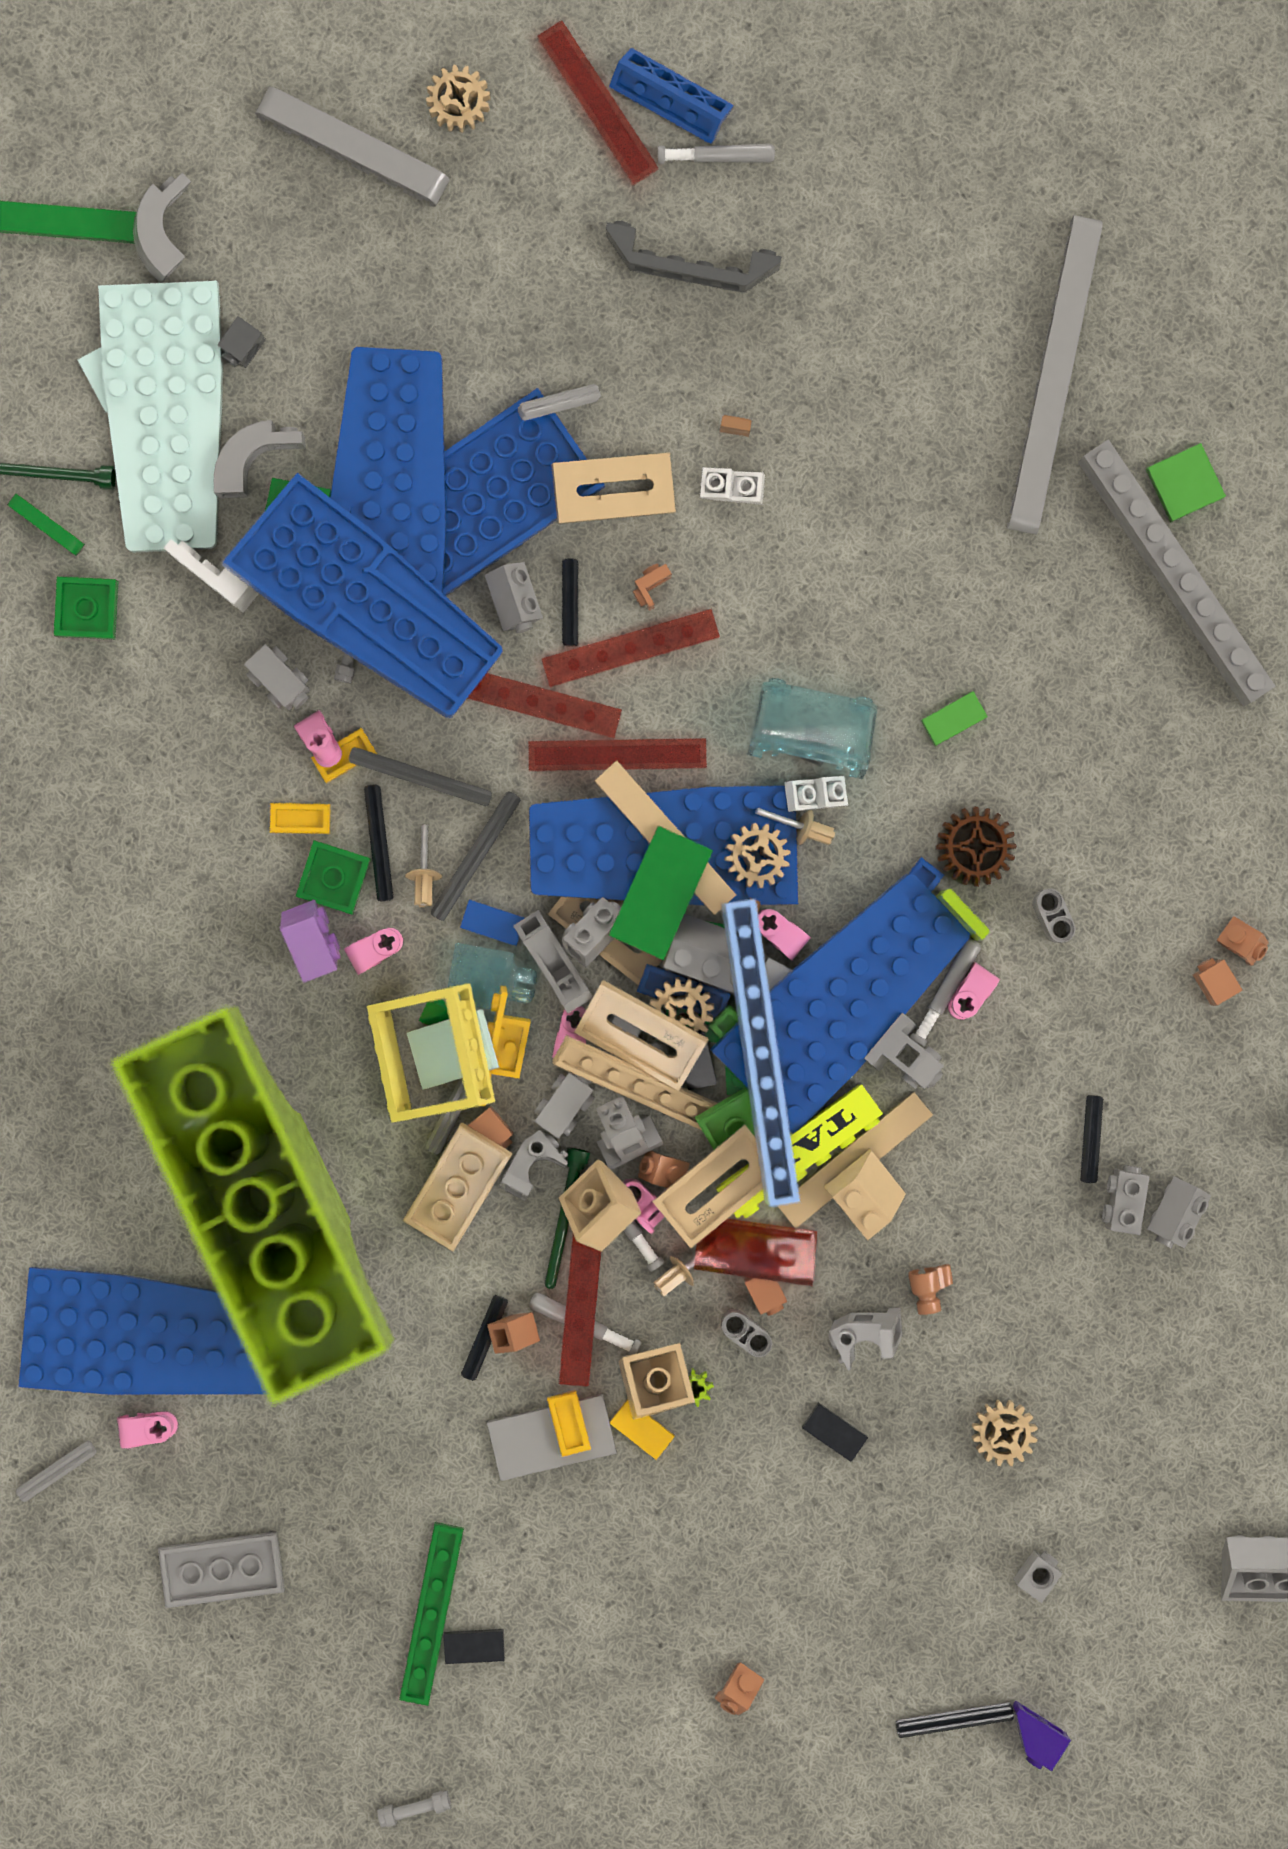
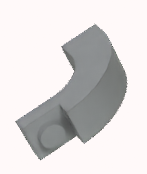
M183 173L176 179L170 176L161 185L160 189L162 192L152 184L144 194L134 218L133 236L137 253L146 269L159 283L167 279L181 265L185 258L168 239L163 228L164 212L187 190L191 182Z
M267 420L248 425L235 433L224 445L217 458L213 480L214 494L218 498L248 497V471L253 461L262 453L270 450L306 449L305 436L302 431H298L295 427H282L280 432H276V426L273 421Z
M539 910L514 925L522 942L542 970L567 1013L593 998L581 975Z

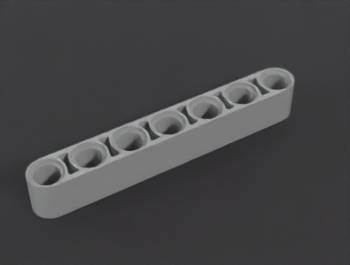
M268 87L255 112V115L262 121L268 120L274 123V127L290 135L294 133L300 136L299 140L315 148L320 146L326 149L325 153L341 161L344 159L352 163L351 166L367 174L371 172L377 175V179L394 188L397 185L405 189L404 193L420 201L425 199L431 202L430 206L436 207L450 180L441 171L277 88Z

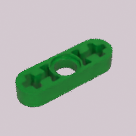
M15 493L7 505L75 556L84 547L85 544L18 494Z

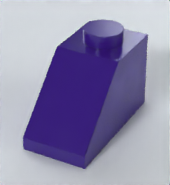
M1015 1701L1013 1709L1022 1748L1027 1755L1026 1760L1038 1769H1042L1044 1766L1052 1771L1071 1742L1069 1736L1064 1730L1018 1701Z

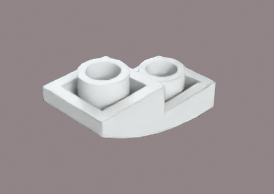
M703 468L700 497L710 500L762 504L765 474L763 472H737L726 468Z
M844 776L784 782L788 812L848 805Z

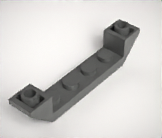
M614 221V224L607 222L606 237L629 271L746 293L779 271L782 256H777L774 251L767 249L752 252L748 274L743 273V270L736 267L715 268L712 263L706 261H697L696 264L685 262L684 258L675 255H669L667 258L656 256V253L644 249L633 252L636 228L631 227V224L624 221Z

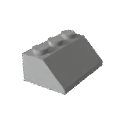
M684 914L665 959L661 962L660 968L734 995L725 928Z
M1241 1535L1226 1537L1222 1549L1221 1600L1288 1602V1538H1275L1273 1536L1255 1538Z

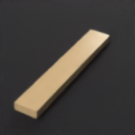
M618 761L612 764L594 781L649 844L658 825L685 837ZM707 863L694 894L715 915L722 909L721 904L728 903L736 894L710 864Z
M567 1035L552 1060L553 1065L700 1130L702 1129L695 1117L718 1104L683 1087L677 1091L635 1066Z
M912 1092L883 1116L875 1127L867 1132L865 1131L854 1142L798 1187L800 1202L778 1205V1208L795 1228L799 1227L833 1198L824 1187L827 1183L869 1149L880 1160L931 1118L933 1114L916 1093Z

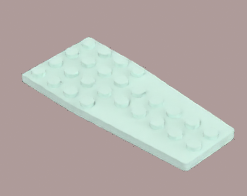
M217 281L98 286L102 373L126 548L133 553L166 551L164 547L172 539L178 545L181 541H184L194 550L212 549L217 545L219 498L214 494L213 480L215 464L220 454L223 389L222 351L217 345L221 340L219 283Z

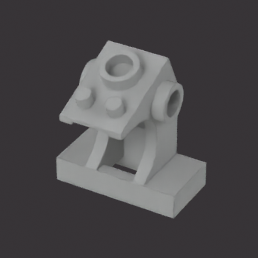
M901 1013L864 1059L877 1071H880L890 1061L905 1073L902 1079L914 1089L918 1086L924 1089L926 1087L932 1088L943 1075L941 1069L944 1065L939 1062L942 1056L930 1046L923 1049L909 1037L917 1026L909 1017ZM907 1045L920 1054L910 1067H907L897 1059Z
M623 1095L596 1108L605 1129L604 1132L600 1133L603 1139L597 1141V1144L610 1170L664 1145L652 1118L648 1116L641 1120L639 1115L633 1117Z
M539 1130L523 1141L499 1188L525 1201L533 1187L528 1175L532 1164L539 1160H548L565 1169L568 1164L565 1158L568 1154L565 1150L559 1153L556 1149L559 1144L549 1132L544 1135ZM538 1146L541 1152L536 1154L531 1150V1147Z
M889 1308L887 1313L851 1312L834 1320L829 1331V1340L835 1350L838 1349L841 1355L838 1357L839 1363H844L847 1370H851L852 1362L855 1361V1344L860 1341H871L881 1348V1358H894L902 1338L901 1308Z

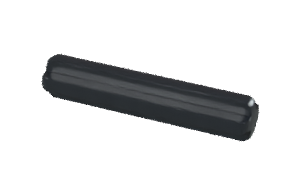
M573 558L563 559L562 644L567 647L578 645V560Z
M1088 1095L1086 1097L1080 1180L1084 1183H1096L1098 1180L1104 1099L1097 1095Z
M493 1296L463 1367L461 1376L468 1380H476L492 1343L488 1324L502 1319L507 1307L508 1300L502 1296Z

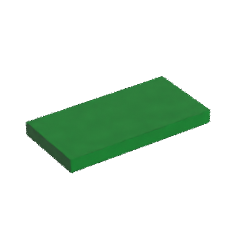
M658 825L608 936L664 960L713 850Z

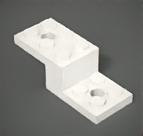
M170 539L164 547L177 561L244 613L258 596V592L226 568L220 572L219 569L206 559L203 563L199 562L202 557L184 541H181L178 545Z

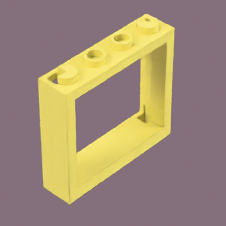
M470 983L367 1006L368 1020L372 1029L375 1043L374 1048L378 1057L381 1081L384 1085L391 1123L495 1102ZM445 998L467 1099L412 1109L391 1010Z

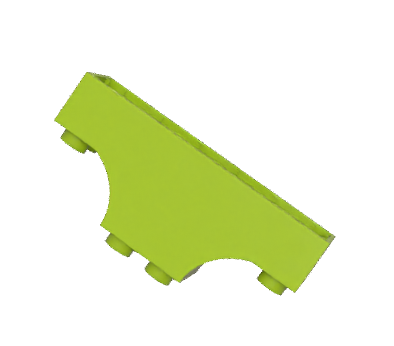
M238 1006L225 1007L111 1061L271 1404L274 1405L386 1352L395 1339L361 1267L351 1235L349 1215L301 1113L296 1112L272 1078Z

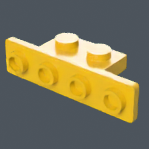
M501 985L499 994L494 993L492 997L491 1011H495L494 1020L487 1023L499 1067L489 1070L490 1079L492 1074L519 1079L531 1022L527 1018L504 1015L508 992L507 987Z

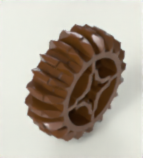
M977 806L972 808L971 816L966 808L961 809L962 819L955 813L952 814L950 819L954 825L952 826L950 823L944 822L942 827L948 833L937 834V838L945 840L944 844H937L935 846L936 850L945 851V854L937 857V860L941 862L947 859L949 863L942 870L947 872L953 868L955 871L951 875L952 880H956L960 874L963 875L962 885H967L970 878H972L974 887H979L980 877H982L985 885L991 884L990 874L996 880L1001 879L1002 876L998 868L1006 872L1009 871L1010 867L1004 860L1013 861L1015 859L1014 855L1007 853V849L1012 850L1017 847L1015 843H1007V839L1015 836L1014 832L1005 834L1003 829L1009 826L1008 821L999 826L997 824L1001 817L999 813H996L990 819V809L985 808L982 816H979V808ZM971 823L969 838L964 842H953L959 828L964 824ZM980 823L993 830L998 838V842L988 841L984 838ZM973 838H976L978 844L990 847L979 850V855L976 856L973 849L963 848L962 846L974 843ZM953 851L963 852L968 855L971 870L966 869L956 860ZM999 851L993 865L981 871L984 854L986 852Z

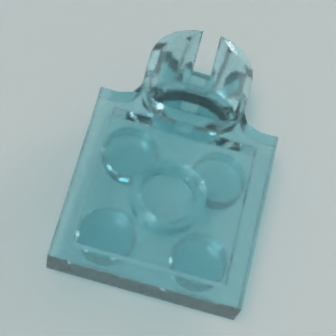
M456 942L447 988L470 983L475 1007L491 1010L493 994H499L500 985L507 987L506 1004L509 1001L531 1002L535 989L519 986L520 982L531 985L537 984V972L534 969L516 965L514 961L515 953Z

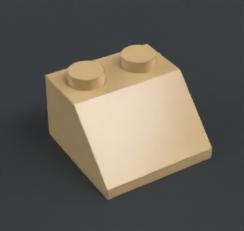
M871 1149L824 1186L867 1240L892 1221L906 1195Z
M597 1160L559 1197L576 1241L599 1251H603L641 1214L632 1191L601 1160Z
M680 1343L622 1357L618 1361L633 1420L695 1403Z

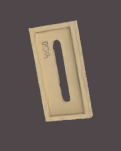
M670 452L551 464L558 524L676 512ZM649 479L653 483V487L649 491L584 497L577 494V487L580 485Z
M561 897L548 915L567 929L572 923L577 924L583 918L584 912L580 909V904L583 901L596 904L600 899ZM607 900L610 903L614 901L620 906L623 904L621 900ZM615 938L599 954L638 986L646 963L657 967L662 961L644 951L639 954L635 953Z
M604 980L574 1031L579 1036L677 1091L682 1087L708 1041V1038ZM614 1014L675 1048L677 1055L667 1056L656 1047L627 1031H623L622 1028L611 1023L607 1016Z
M743 1125L653 1200L655 1206L690 1248L695 1246L763 1189L755 1136L746 1125ZM745 1159L749 1162V1167L746 1171L703 1205L697 1212L690 1214L686 1211L685 1207L691 1200L738 1161Z

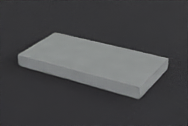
M600 1394L579 1399L591 1450L564 1457L561 1455L549 1407L487 1421L500 1481L617 1454L604 1395Z
M277 1531L158 1548L165 1608L276 1594L285 1591Z

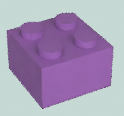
M315 900L281 912L280 930L303 983L336 971L337 959L341 958L338 951L341 949L335 933L329 934L327 913L323 906L318 908Z

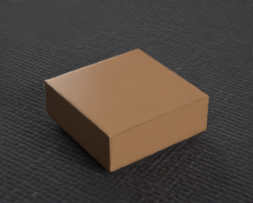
M724 415L722 416L720 432L749 437L752 421L746 418Z

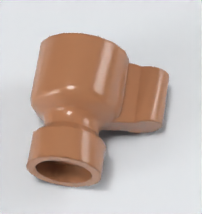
M950 1264L924 1268L926 1272L924 1274H918L920 1269L910 1271L908 1275L911 1291L919 1299L916 1303L918 1314L929 1315L940 1312L942 1310L940 1299L936 1297V1293L953 1283Z

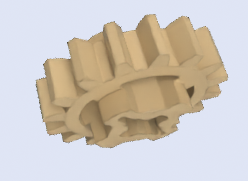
M453 65L452 72L450 73L445 68L441 69L443 77L439 78L434 75L432 79L435 86H427V92L431 95L426 98L427 106L431 107L429 110L430 116L432 118L437 117L438 126H442L446 122L449 132H452L454 126L459 127L460 133H464L465 125H469L472 130L475 129L474 121L477 119L483 122L484 115L482 111L489 112L490 110L489 104L485 102L491 100L490 92L485 91L488 88L486 80L479 81L480 74L478 71L470 75L468 66H465L462 72L458 71L456 65ZM446 88L445 95L440 97L442 90ZM453 90L456 95L463 98L464 107L457 99H454ZM478 97L477 104L471 111V103ZM453 113V114L460 115V116H452V115H449V114Z
M757 823L751 825V831H748L745 826L741 827L740 832L742 836L732 834L731 838L735 842L734 845L728 844L725 847L731 851V855L724 859L733 864L728 869V872L736 871L738 873L735 879L737 882L745 878L746 887H751L754 881L758 888H763L764 880L769 885L775 884L773 876L783 877L784 874L780 868L788 867L790 864L783 860L784 856L791 854L789 850H783L782 848L787 840L777 839L780 832L778 829L769 833L768 824H765L761 830H759ZM757 836L753 845H741L748 837ZM769 841L775 847L776 854L771 852L768 846ZM759 848L760 855L767 859L755 863V857L751 856L748 852H754ZM738 857L743 858L747 865L746 871L741 867ZM765 865L773 867L767 874L758 876L761 868Z
M676 977L675 985L671 986L668 981H665L664 991L660 989L655 990L658 999H651L650 1005L655 1007L656 1010L661 1012L662 1004H664L665 1008L669 1010L668 1017L683 1025L688 1024L691 1026L689 1028L697 1033L699 1029L704 1032L708 1031V1026L704 1022L713 1021V1015L707 1013V1011L714 1009V1003H706L710 998V993H701L703 987L701 983L693 987L691 978L687 979L686 984H681L680 978ZM679 991L687 992L683 996H674L672 994ZM697 1000L701 1004V1016L694 1011V1005ZM683 1005L687 1006V1015L685 1013H681L679 1016L676 1015L675 1006L680 1008Z
M996 1400V1407L993 1409L988 1404L985 1405L987 1411L985 1415L977 1412L976 1415L980 1419V1423H972V1428L978 1431L977 1434L972 1436V1440L974 1442H981L976 1449L979 1453L986 1451L984 1456L986 1461L989 1462L995 1457L997 1466H1001L1003 1460H1006L1009 1466H1013V1459L1016 1457L1021 1462L1024 1461L1022 1455L1024 1451L1032 1454L1033 1451L1029 1447V1443H1036L1037 1438L1031 1435V1432L1038 1429L1035 1424H1029L1033 1419L1030 1413L1022 1415L1025 1408L1021 1404L1014 1409L1012 1400H1008L1006 1406H1003L1000 1400ZM1000 1414H1011L1016 1417L1008 1420L1001 1418ZM991 1422V1431L985 1437L986 1427ZM1003 1427L1009 1430V1437L1007 1439L1001 1436L1000 1429ZM1024 1431L1022 1441L1018 1444L1019 1434ZM998 1447L1008 1448L1009 1451L999 1452L994 1449H997Z

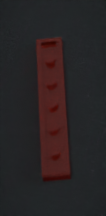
M561 20L537 36L538 41L633 186L658 170L657 164L564 22Z
M712 609L548 656L542 658V663L551 688L720 638Z
M489 673L484 676L467 698L615 739L622 709Z
M706 738L528 741L529 772L607 770L616 761L625 770L707 768Z
M573 1232L558 1384L589 1387L601 1251L577 1242Z

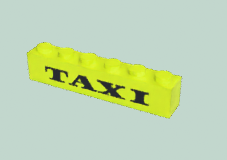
M858 1084L809 1119L794 1134L790 1133L797 1182L808 1174L806 1172L808 1167L814 1163L817 1166L822 1165L832 1157L829 1152L838 1146L841 1149L847 1147L856 1140L854 1134L861 1129L867 1132L880 1122L878 1117L883 1113L862 1084ZM749 1163L716 1186L718 1193L746 1171ZM763 1189L734 1212L737 1219L742 1215L746 1219L759 1210L757 1204L764 1200Z

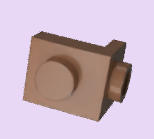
M658 564L650 566L642 572L644 576L635 581L637 589L632 592L641 607L646 605L649 611L654 609V602L648 591L672 577L666 564L661 567Z
M1234 916L1217 939L1219 944L1242 957L1250 966H1253L1256 961H1260L1268 950L1267 945L1269 942L1264 934Z
M651 1150L645 1153L640 1162L638 1177L651 1184L669 1188L688 1172L690 1163Z
M740 1662L732 1671L723 1690L716 1694L715 1699L721 1703V1708L726 1712L740 1715L748 1711L765 1679Z

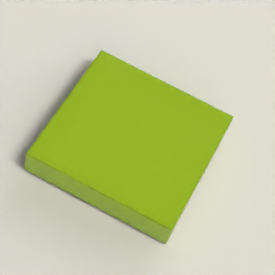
M952 889L942 890L935 896L970 933L973 940H983L990 933V930Z

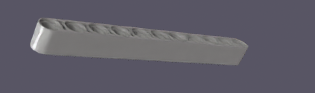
M1073 215L1070 222L1071 232L1070 236H1067L1063 255L1066 257L1060 269L1058 285L1060 286L1058 293H1055L1051 312L1054 314L1052 322H1049L1045 341L1048 343L1046 350H1043L1039 369L1042 372L1040 379H1037L1033 398L1036 400L1034 408H1031L1028 422V428L1030 429L1028 436H1025L1021 455L1024 458L1022 465H1019L1015 484L1018 486L1016 494H1013L1010 514L1012 515L1010 523L1007 522V529L1034 535L1039 530L1103 221Z

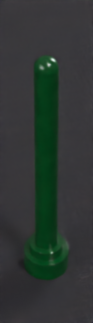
M0 463V475L93 482L100 489H115V466L102 465L93 471Z
M567 1147L566 1153L568 1156L565 1160H567L569 1170L564 1192L579 1178L581 1169H584L585 1164H588L589 1151ZM562 1205L545 1278V1287L548 1289H553L556 1286L569 1222Z

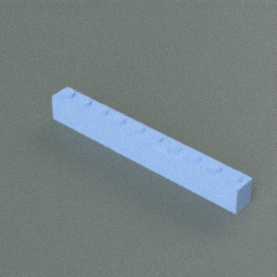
M756 900L721 904L764 1200L770 1207L797 1203L800 1200Z

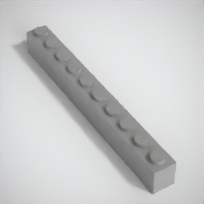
M1109 439L1084 455L1078 464L1242 706L1252 703L1276 687Z

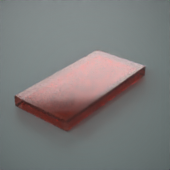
M727 1218L696 1244L693 1270L813 1286L817 1231Z

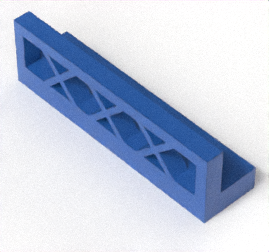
M633 48L618 61L609 85L615 91L710 144L715 140L722 122L730 114L734 106ZM632 60V61H634L635 63H637V64H639V65H641V66H638V65H636V64H634V63H632V62H630V61ZM711 106H714L715 108L721 110V112H719L718 110L712 108Z

